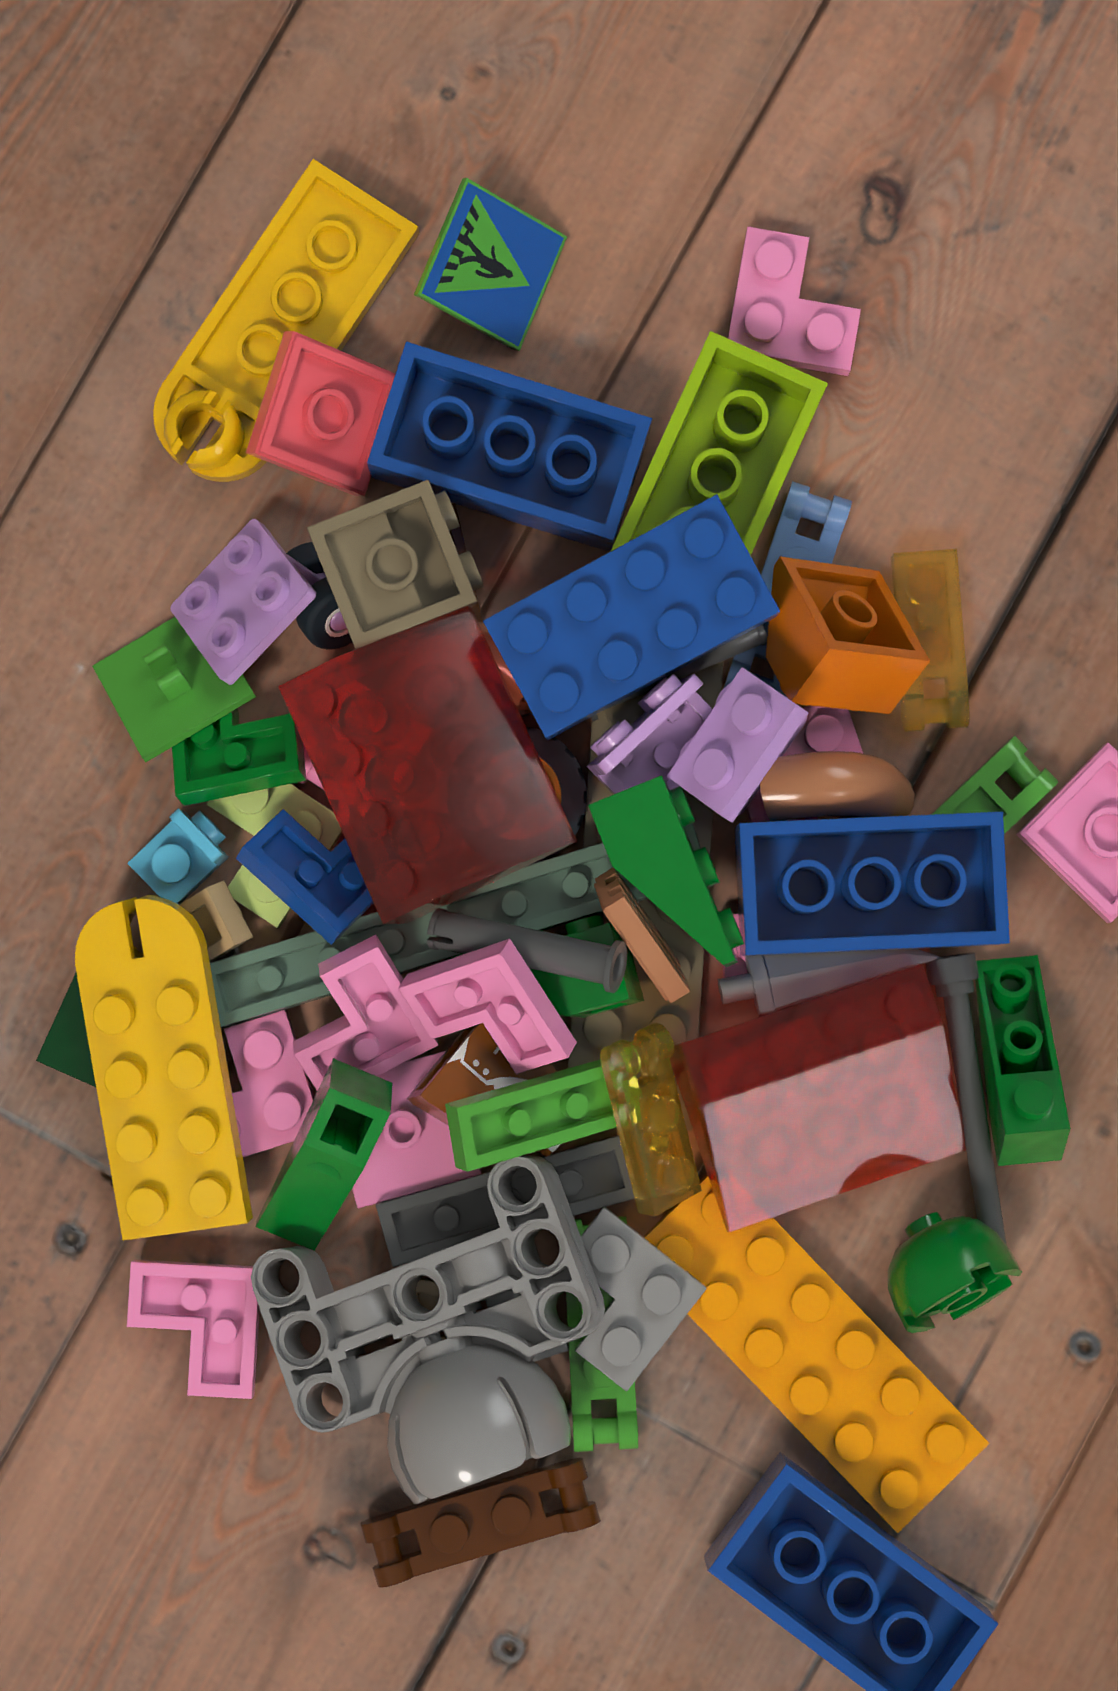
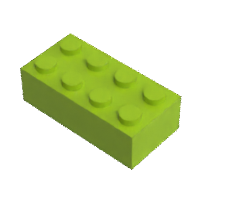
M710 331L611 551L718 494L751 556L828 383Z

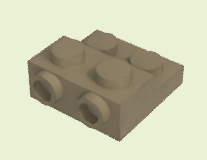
M429 480L307 527L356 651L415 627L417 629L477 604L473 591L484 587L479 571L470 551L458 555L449 532L460 527L455 511L446 491L434 495Z

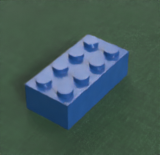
M406 342L367 465L371 477L403 488L429 480L434 495L446 491L451 503L610 552L617 538L645 450L652 418Z
M718 494L483 620L545 738L549 740L774 619L780 613V610Z
M1003 812L739 823L734 828L739 930L744 944L740 946V956L987 946L1010 943Z
M779 1452L704 1554L707 1570L866 1691H950L998 1626V1622L987 1607L781 1452Z

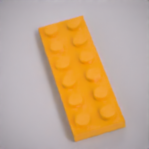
M720 1162L643 1236L706 1286L705 1292L687 1313L691 1319L897 1534L990 1444Z

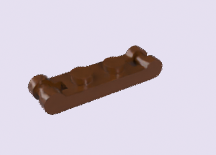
M573 1458L384 1513L361 1522L360 1525L365 1543L373 1544L378 1564L373 1567L378 1587L393 1586L415 1576L561 1533L583 1530L598 1524L601 1520L596 1503L588 1501L583 1480L588 1478L583 1458ZM558 1488L563 1508L546 1513L540 1492ZM415 1529L420 1550L402 1555L397 1535Z

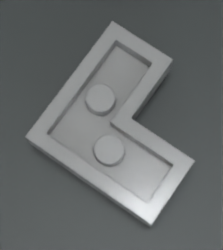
M604 1206L583 1232L581 1238L599 1287L614 1299L605 1309L603 1320L598 1328L584 1336L575 1348V1351L627 1392L707 1288Z

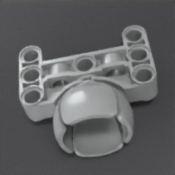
M524 1155L497 1163L490 1172L487 1183L488 1194L500 1228L334 1292L321 1257L315 1251L303 1246L269 1250L261 1255L253 1266L251 1274L253 1291L295 1412L301 1423L310 1430L323 1433L340 1429L383 1412L389 1413L387 1448L391 1467L403 1492L414 1504L494 1477L521 1466L525 1460L530 1458L539 1459L570 1445L571 1427L565 1402L555 1383L538 1364L533 1362L536 1354L587 1336L595 1331L603 1320L605 1305L559 1176L553 1165L542 1157ZM521 1167L531 1171L536 1179L537 1188L535 1195L527 1203L519 1201L514 1196L511 1188L512 1176ZM542 1229L552 1232L559 1241V1255L551 1265L541 1262L534 1253V1240ZM285 1260L295 1264L299 1272L298 1287L293 1293L285 1290L279 1279L280 1267ZM424 1275L433 1279L439 1288V1300L433 1310L423 1307L417 1299V1283ZM513 1290L514 1294L521 1293L519 1297L476 1312V1310L482 1308L481 1301ZM563 1292L572 1293L582 1304V1319L575 1328L565 1325L557 1315V1300ZM306 1321L313 1323L320 1332L321 1344L315 1355L305 1350L301 1343V1328ZM444 1331L446 1339L442 1340L439 1332ZM393 1336L394 1340L402 1338V1341L362 1357L358 1356L366 1353L364 1349L366 1345ZM327 1383L333 1384L342 1395L343 1406L338 1416L330 1414L322 1404V1391Z

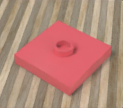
M285 331L246 453L354 496H365L371 478L367 461L395 373L295 331Z

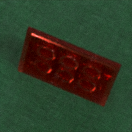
M466 606L337 656L278 686L383 924H408L435 911L437 908H441L577 842L472 607Z
M922 963L666 1047L727 1232L738 1230L966 1150L944 1027Z

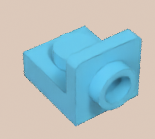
M180 808L175 810L169 816L172 821L127 863L160 898L173 901L178 905L229 858L218 846L226 836L200 810L192 818Z

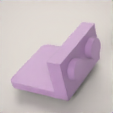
M742 667L733 681L720 692L715 707L695 736L683 746L677 762L667 777L720 816L733 823L736 817L746 810L760 789L761 781L778 757L784 755L806 723L808 712Z
M674 674L669 678H663L638 702L645 712L633 724L630 725L625 719L621 722L618 721L592 744L590 748L598 756L587 767L613 795L661 775L666 780L669 790L679 786L668 778L667 775L677 762L683 746L695 736L713 710L696 692L703 685V682L695 674L680 680Z

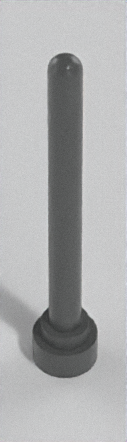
M975 953L941 956L939 959L925 963L928 985H935L936 997H943L976 1218L997 1232L1006 1244L968 993L975 992L973 980L979 978Z

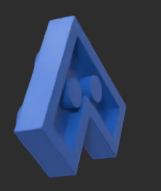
M282 809L242 847L236 859L332 945L408 870L416 856L370 815L330 852L291 815Z

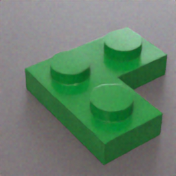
M237 708L172 747L175 796L183 806L306 781L302 724L295 713L239 724V711Z

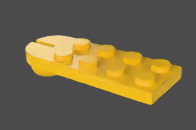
M312 159L158 390L154 402L153 420L157 436L168 454L182 466L214 419L221 424L206 448L199 449L198 451L194 450L186 462L192 473L211 481L230 482L243 479L258 471L267 461L247 454L246 450L284 332L295 331L342 351L420 234L419 227L323 164Z
M146 895L140 898L134 897L108 905L95 913L81 930L75 949V967L122 1240L247 1224L253 1219L208 949L203 931L195 918L186 909L173 901L156 895ZM136 914L144 954L138 951L133 944L130 924Z

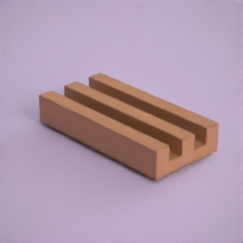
M611 868L596 877L594 886L602 911L665 1001L669 1000L670 1003H673L689 993L690 989L685 982L684 973L680 969L679 960L616 869Z

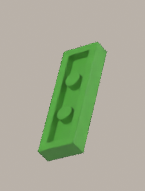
M619 1055L445 1104L455 1167L466 1172L639 1121L629 1058Z

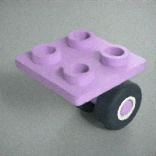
M252 519L172 603L170 608L219 679L229 685L234 684L295 618L307 639L318 648L334 650L353 643L313 542L298 545L286 553L265 525L256 519Z

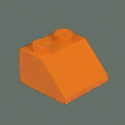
M779 557L773 569L771 595L780 613L769 621L766 658L780 683L782 692L795 704L890 714L930 660L880 571Z

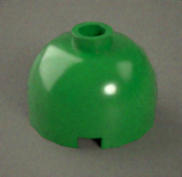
M934 1212L915 1220L905 1228V1233L909 1239L903 1242L894 1252L887 1270L888 1291L905 1329L910 1333L924 1332L936 1328L930 1316L940 1312L942 1314L950 1313L952 1319L956 1320L1006 1291L1013 1285L1008 1275L1020 1276L1022 1270L999 1234L980 1220L965 1216L942 1220L940 1214Z

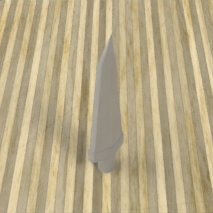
M920 949L745 956L747 973L718 979V989L722 1004L754 999L756 1010L760 1017L775 1014L777 1010L941 957Z

